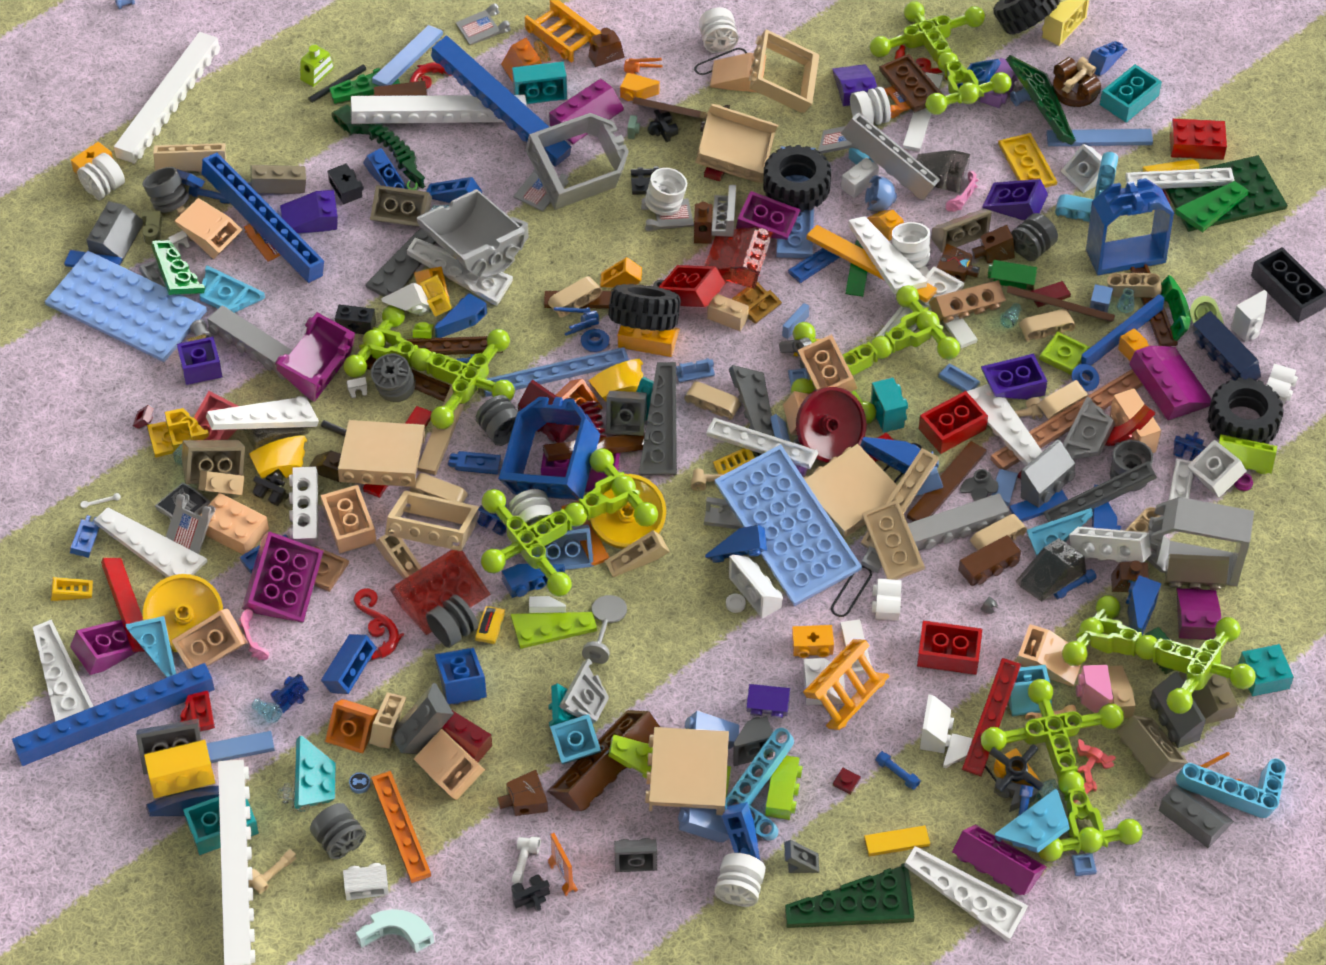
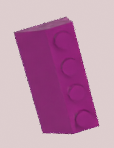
M600 78L549 112L550 127L589 113L610 120L622 112L624 107L614 89ZM584 133L569 138L567 140L570 143L575 144L577 141L588 135V133Z
M976 824L962 831L952 851L960 861L971 863L977 871L989 874L995 882L1009 886L1010 890L1017 895L1029 893L1047 868V866L1003 840L1001 842L997 841L995 835Z

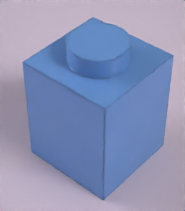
M1095 284L1090 308L1108 313L1113 288Z

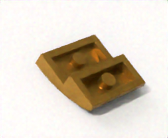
M757 280L732 298V300L749 306L748 319L755 324L782 304L780 299L771 290L766 291Z

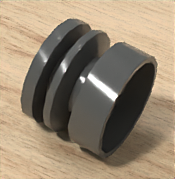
M174 167L159 169L143 180L142 185L147 195L151 197L150 201L155 211H161V213L173 211L181 207L189 199V194L184 184L181 183L182 180Z
M1039 213L1030 215L1011 232L1014 251L1028 261H1035L1058 241V233L1054 224L1047 217Z
M386 354L381 356L374 362L371 368V377L380 396L385 400L401 402L413 394L416 380L407 360L401 355Z
M494 396L478 409L476 422L495 445L503 446L509 443L519 411L515 409V406L506 396Z
M1127 440L1119 443L1113 450L1110 479L1149 461L1152 467L1153 453L1145 443L1137 440ZM1147 483L1132 491H1137L1144 488L1147 485Z
M453 595L449 600H445L442 603L443 608L436 606L426 614V620L432 633L447 648L458 643L461 640V635L467 637L470 632H474L478 628L474 613L458 595Z
M337 803L325 808L314 818L310 825V832L322 844V848L331 859H341L351 850L354 851L362 844L366 837V831L354 819V815L344 803Z

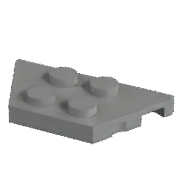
M1086 397L1063 445L1072 459L1099 456L1113 430L1115 422L1090 397Z
M588 658L581 664L559 707L576 717L589 714L593 724L598 720L609 697L601 684L599 676L593 675L589 667L592 662Z

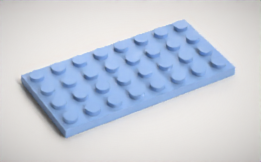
M90 251L84 254L44 301L47 306L163 362L176 350L177 344L181 343L190 333V325L194 321L200 320L207 312L206 306L180 294L169 295L166 287Z
M781 444L714 480L715 485L743 527L759 525L765 528L767 551L761 552V556L794 606L862 570L861 564Z

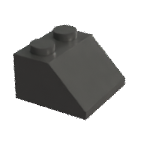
M767 716L755 717L744 725L734 742V766L752 762L773 733ZM770 752L767 758L773 757V752Z
M642 838L640 840L621 839L614 841L615 872L657 871L656 839Z

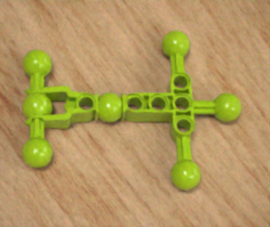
M911 1L904 8V16L908 21L915 22L916 24L907 26L904 29V35L891 39L877 36L870 43L871 53L878 58L885 57L889 54L891 48L903 44L908 48L925 46L933 60L937 63L938 68L947 77L948 91L950 93L947 96L940 93H932L928 96L925 105L927 110L934 115H940L946 110L947 105L956 102L959 104H973L979 97H984V93L990 91L1004 94L1009 91L1012 84L1010 76L1004 72H997L991 77L990 82L979 85L973 71L967 70L959 62L957 55L951 52V48L945 38L951 35V29L966 24L974 28L983 24L985 13L978 6H971L965 11L963 16L954 19L941 15L926 20L924 18V6L917 1ZM962 83L963 85L958 88L956 84Z
M905 285L897 291L896 300L900 306L910 308L913 313L903 316L900 323L890 329L889 332H885L884 336H877L871 343L869 341L867 344H862L842 356L852 376L872 366L874 362H878V359L887 358L891 353L909 346L918 347L931 339V336L938 343L937 352L939 356L946 360L955 359L958 356L960 344L954 337H946L942 332L943 326L940 325L938 315L933 311H928L929 307L923 308L919 303L917 289L911 285ZM801 322L794 327L792 333L794 340L807 337L811 340V343L816 342V331L812 324ZM916 323L920 331L914 333L908 328ZM799 378L792 383L791 394L794 391L810 394L814 391L815 387L811 379ZM855 390L851 393L860 401L864 409L866 423H871L876 417L875 406L871 402L862 401Z
M392 305L383 309V321L378 328L373 327V330L364 334L363 344L359 345V353L346 358L343 365L346 375L351 378H359L365 374L367 369L366 360L371 354L376 359L386 354H398L407 360L410 367L413 366L418 371H426L427 374H431L434 378L452 384L453 394L444 406L436 407L431 413V422L437 429L449 428L453 424V412L457 406L467 403L478 388L491 392L493 397L504 395L510 401L515 395V387L510 381L499 380L493 382L485 379L489 374L488 364L497 352H502L509 346L510 337L503 329L492 330L488 334V346L482 354H475L466 364L443 354L431 353L426 348L418 349L417 345H413L411 342L401 338L399 332L391 331V327L400 326L405 319L403 309ZM386 342L393 345L389 348H384Z
M600 448L591 454L590 464L596 472H604L607 478L596 482L595 489L587 493L583 499L580 498L578 503H570L565 509L562 508L560 511L548 515L531 526H528L521 517L513 516L505 507L506 498L503 492L497 489L486 491L482 497L483 508L489 513H496L507 527V537L512 544L502 550L493 548L486 550L481 557V565L486 572L495 574L504 568L506 560L520 553L532 568L540 569L546 576L549 592L554 596L561 597L570 591L572 581L566 573L557 572L546 558L544 546L564 536L568 530H572V526H581L586 522V519L589 521L590 518H595L606 512L613 514L627 505V502L634 508L635 521L641 526L648 527L656 522L658 518L657 508L652 503L643 502L640 499V491L636 490L634 480L630 476L624 475V472H618L613 466L614 458L612 453L607 449ZM612 489L616 497L609 499L603 494Z
M1105 595L1097 601L1095 607L1097 614L1094 617H1088V619L1080 624L1079 633L1076 634L1077 641L1067 643L1062 650V657L1070 666H1079L1086 661L1088 655L1086 648L1090 644L1091 647L1107 654L1115 652L1134 657L1137 654L1143 660L1153 659V663L1186 673L1187 680L1183 686L1172 690L1166 700L1169 709L1176 714H1183L1191 709L1193 704L1192 693L1194 690L1203 689L1213 674L1230 678L1232 685L1238 689L1251 687L1256 679L1255 671L1247 664H1238L1233 668L1220 664L1221 650L1226 642H1232L1240 635V624L1232 617L1220 619L1215 627L1216 637L1205 641L1201 648L1198 649L1175 641L1163 640L1162 638L1157 640L1152 635L1142 636V632H1137L1132 628L1122 625V622L1119 620H1113L1119 615L1121 606L1118 599L1112 595Z
M1045 679L1034 680L1028 687V697L1032 702L1039 705L1042 717L1029 720L1024 728L1003 731L998 727H990L982 733L981 745L986 751L990 752L993 747L1001 751L1007 743L1022 740L1030 745L1045 742L1053 769L1057 774L1058 788L1065 795L1064 800L1067 801V820L1070 828L1068 833L1070 838L1062 840L1057 838L1038 852V855L1046 862H1053L1059 859L1062 853L1075 850L1078 854L1081 850L1085 853H1094L1102 846L1107 848L1109 842L1120 840V842L1126 845H1133L1139 842L1143 835L1142 826L1134 819H1125L1117 825V828L1103 831L1104 825L1100 811L1092 807L1088 795L1085 793L1084 779L1077 772L1078 767L1075 766L1076 760L1069 741V737L1076 736L1081 728L1102 725L1107 729L1119 727L1124 720L1122 709L1114 703H1108L1102 706L1098 713L1081 716L1078 712L1071 711L1054 715L1050 703L1053 696L1052 685ZM1068 722H1073L1076 726H1071ZM1048 726H1053L1057 730H1052ZM1029 730H1034L1037 734H1032ZM1055 744H1059L1063 748L1059 749L1055 746ZM1061 763H1066L1069 767H1064ZM1073 800L1080 801L1081 805L1075 804ZM1076 819L1090 820L1093 827H1086L1079 832Z

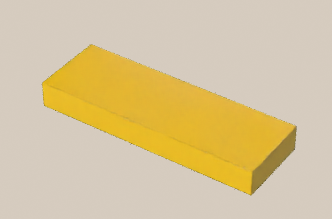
M1194 159L1156 164L1144 166L1143 172L1199 169V163Z
M925 825L864 835L869 857L911 850L914 846L918 848L930 846Z

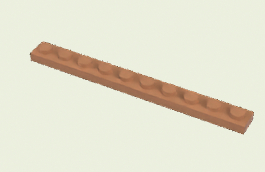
M1131 369L1087 397H1090L1097 406L1104 410L1111 406L1114 395L1131 389L1137 390L1143 384ZM1086 397L1029 432L1040 449L1070 431ZM1007 446L992 454L990 459L999 469L1007 470L1020 462L1013 451Z

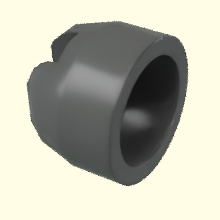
M989 596L981 610L992 614L995 612L991 609L992 606L998 608V604Z

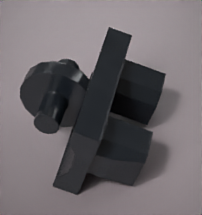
M659 109L654 110L656 118L649 123L648 133L657 137L662 135L666 143L670 142L671 137L678 135V126L676 123L667 125L672 123V117L669 112L661 114Z
M276 472L273 476L268 475L266 477L267 480L255 476L253 481L256 485L252 492L254 496L263 499L266 492L269 491L271 494L268 501L276 506H279L283 498L288 499L289 494L282 488L285 485V481L281 480L282 474Z
M539 874L529 879V884L531 885L529 888L524 889L522 883H516L511 886L513 905L516 909L525 905L526 909L534 907L536 912L541 910L540 904L545 902V896L550 894V884L548 880L544 881Z

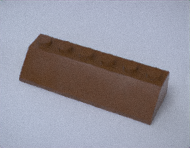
M627 710L598 739L601 752L578 759L547 792L572 811L586 810L590 806V802L595 797L600 796L604 792V788L614 782L622 770L628 768L609 757L613 735L649 744L650 735H654V727H660L650 711Z

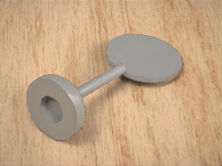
M614 595L599 597L592 605L594 617L603 623L597 641L588 642L583 646L582 656L585 660L589 658L593 663L604 664L609 659V649L606 645L602 644L607 623L618 622L627 613L625 601Z

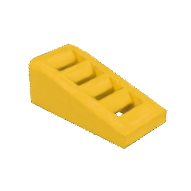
M743 448L714 461L713 464L717 473L722 475L749 462L755 457L752 450ZM722 464L725 465L726 470H723L721 466Z
M53 577L51 601L92 598L93 580ZM75 586H78V591H74ZM82 586H86V592H82Z

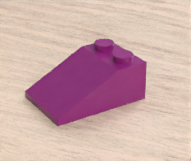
M750 191L737 219L736 230L754 237L788 240L800 209Z
M1177 588L1178 637L1181 639L1198 640L1214 639L1216 637V623L1221 619V609L1216 590Z
M122 620L76 630L70 648L89 675L104 672L137 653L132 651Z

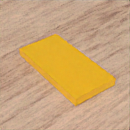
M1031 133L998 140V145L1018 181L1041 179L1045 188L1057 185V180Z

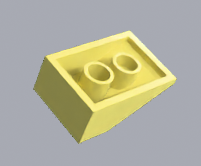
M1066 0L1060 2L1057 8L1049 16L1045 17L1042 27V38L1060 46L1087 17L1089 0Z

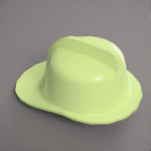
M1201 296L1194 300L1190 308V316L1193 323L1211 311L1224 324L1217 303L1213 298Z

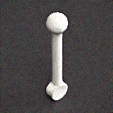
M115 493L111 497L91 502L83 501L80 505L82 508H87L90 505L110 500H119L121 496Z

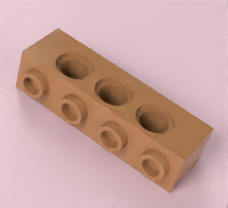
M997 280L936 296L929 301L931 310L938 315L940 321L948 323L953 321L955 317L963 319L970 316V313L978 315L989 308L990 311L999 309L1006 299L1000 282Z

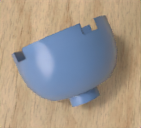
M878 175L873 176L869 182L872 183L871 188H867L865 194V204L869 202L870 206L867 210L874 212L887 210L892 203H895L897 198L894 185L887 178ZM872 200L877 201V203L871 204L870 202Z

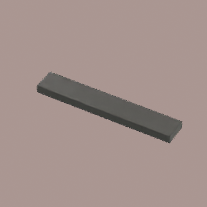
M1149 461L1043 513L1047 521L1051 522L1089 508L1094 509L1157 477Z

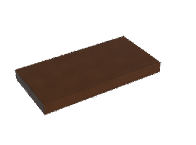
M910 54L879 66V71L914 113L926 108L925 103L929 95L932 93L942 94Z
M638 97L633 98L632 103L703 119L707 115L704 111Z

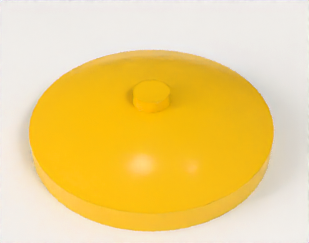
M635 474L624 475L630 476L634 480L636 490L640 491L639 497L643 502H649L656 506L658 518L653 525L648 527L639 525L634 518V508L629 502L613 514L606 512L595 518H590V524L596 535L606 544L619 549L626 548L653 530L660 534L666 519V503L661 491L650 480ZM612 489L603 494L609 499L616 497Z
M177 574L161 580L150 590L143 605V621L164 616L171 650L178 652L172 640L223 610V604L217 590L205 579L191 574Z

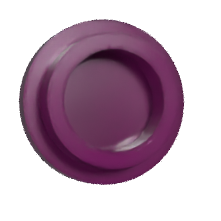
M1244 473L1234 483V486L1240 491H1248L1253 486L1252 477Z

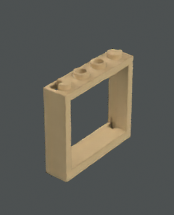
M766 29L761 36H757L755 41L757 46L753 53L755 58L751 65L753 70L749 81H751L750 89L798 112L805 113L813 103L819 54ZM766 48L804 65L800 95L761 78Z
M404 491L387 517L385 535L462 551L477 524L479 506ZM403 512L463 525L460 530L401 518ZM453 542H459V546L453 545Z

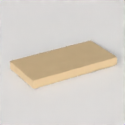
M898 499L861 513L887 579L899 580L925 569Z

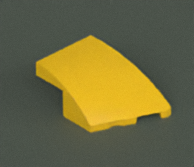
M640 359L621 362L598 373L588 381L605 402H607L609 391L636 392L639 382L643 377L641 371L643 362Z
M184 408L166 411L165 422L147 425L155 458L182 451L183 440H204L209 437L208 430H204L198 424V421L191 417Z
M304 435L287 437L268 443L249 453L261 478H265L277 469L282 472L285 478H288L289 475L293 474V468L303 467V457L305 455L303 448L307 439Z

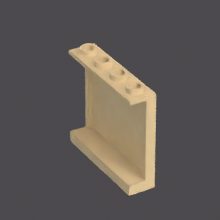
M711 104L707 113L695 163L753 182L763 183L765 162L770 156L778 125L736 110Z
M349 420L338 466L339 482L416 487V472L421 447L425 443V426L419 424Z
M858 444L852 448L848 447L839 457H833L824 467H818L809 477H803L833 524L839 529L843 539L865 525L861 513L885 505L897 487L894 481Z
M654 727V735L649 737V747H653V753H648V766H652L651 772H647L646 783L650 784V791L646 790L645 803H649V811H652L654 805L716 809V815H723L725 812L729 731Z

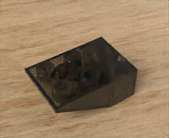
M947 150L917 155L916 160L940 179L935 186L936 188L960 193L969 169V153Z

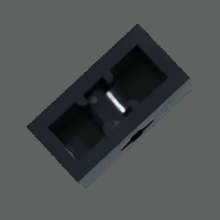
M347 163L327 170L329 183L343 205L363 197V184L360 180L356 179L355 171L350 169Z
M338 304L335 322L355 334L364 335L375 327V309Z

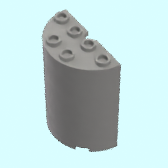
M477 189L452 200L447 208H444L442 205L417 217V222L425 233L470 273L479 277H491L507 269L515 261L514 256L518 250H522L525 242L526 231Z

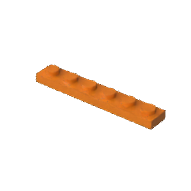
M388 771L371 777L411 883L431 877V871L392 772Z

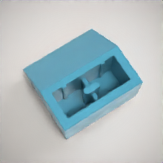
M1046 665L1020 668L1009 699L1012 716L1026 715L1029 712L1041 713L1039 705L1032 702L1028 697V687L1036 679H1045L1050 682Z

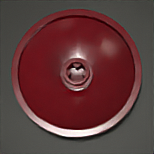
M823 387L813 391L804 399L797 413L796 432L798 440L802 446L817 450L816 460L828 463L833 457L842 455L848 447L852 448L857 444L860 446L866 434L867 423L864 409L860 401L851 392L843 388Z

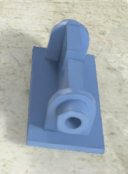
M706 358L705 360L696 361L694 364L693 362L679 363V366H676L678 381L685 382L715 376L713 359L709 360V358Z

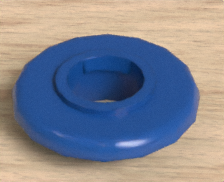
M590 329L583 333L580 342L587 351L600 352L607 348L610 338L603 330ZM594 337H597V338H599L600 340H598V341H592V340H590V339H591V338H594Z
M1080 364L1072 371V381L1077 380L1086 392L1098 387L1100 377L1094 367L1088 364ZM1082 374H1087L1090 377V381H1086Z

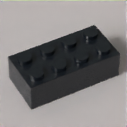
M1283 247L1254 262L1251 277L1298 323L1326 308V289Z

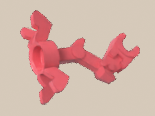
M1079 739L1077 747L1079 757L1086 756L1089 760L1086 765L1079 767L1077 772L1084 773L1086 782L1084 783L1085 793L1088 794L1092 790L1095 792L1097 790L1096 782L1093 781L1091 769L1094 764L1101 762L1104 769L1114 766L1112 761L1116 757L1113 755L1107 756L1100 749L1085 745L1084 741Z

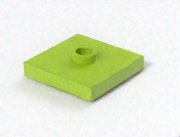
M1056 332L1040 354L1039 360L1072 375L1074 368L1081 363L1082 354L1090 349V347L1060 332Z

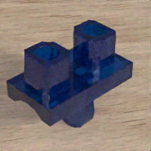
M1195 431L1193 436L1186 434L1185 438L1176 435L1173 455L1183 458L1185 451L1192 452L1190 461H1193L1206 448V446H1203L1204 440L1198 438L1199 432Z
M480 505L478 509L480 515L477 523L487 529L490 522L494 521L496 524L492 531L503 536L507 531L506 525L496 513H489Z
M297 674L295 677L289 676L284 680V688L281 690L275 689L270 693L272 700L283 713L295 702L302 704L305 701L303 695L309 688L304 683L303 676Z

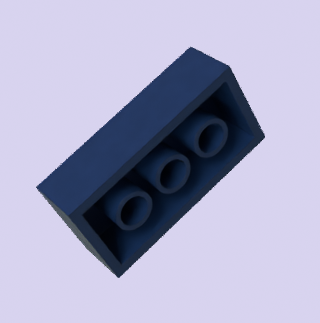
M1211 311L1193 323V334L1196 337L1195 343L1201 350L1205 349L1208 352L1207 355L1211 361H1217L1220 364L1219 368L1224 374L1228 373L1234 381L1236 378L1242 377L1243 379L1253 378L1256 381L1261 377L1258 359Z

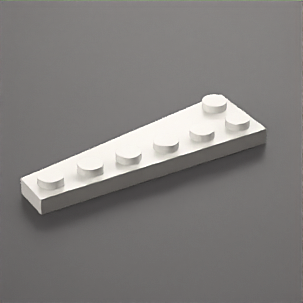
M866 217L849 220V228L894 294L905 285H911L916 289L927 287L928 281Z
M414 238L407 249V255L429 268L442 266L445 277L495 306L499 304L513 281V276L503 272L491 277H479L472 274L445 249L418 238Z
M933 267L925 276V279L928 281L927 283L937 288L936 294L929 301L936 296L959 291L964 287L962 281L936 267ZM920 299L918 300L923 308L929 307L928 311H932L929 301L925 303ZM901 306L877 336H884L885 332H889L890 329L900 323L903 316L913 313L912 310ZM915 323L908 329H910L913 332L918 327Z
M989 384L967 391L988 415L987 424L993 429V433L1004 440V444L1013 451L1025 466L1042 453V450L1006 398L994 397Z
M302 396L208 411L206 415L212 430L317 427L319 422L307 397Z
M106 508L94 519L98 527L165 577L177 574L194 575L207 563L205 557L110 508Z
M52 620L33 627L55 721L94 707Z
M914 846L904 866L1005 941H1010L1028 905Z

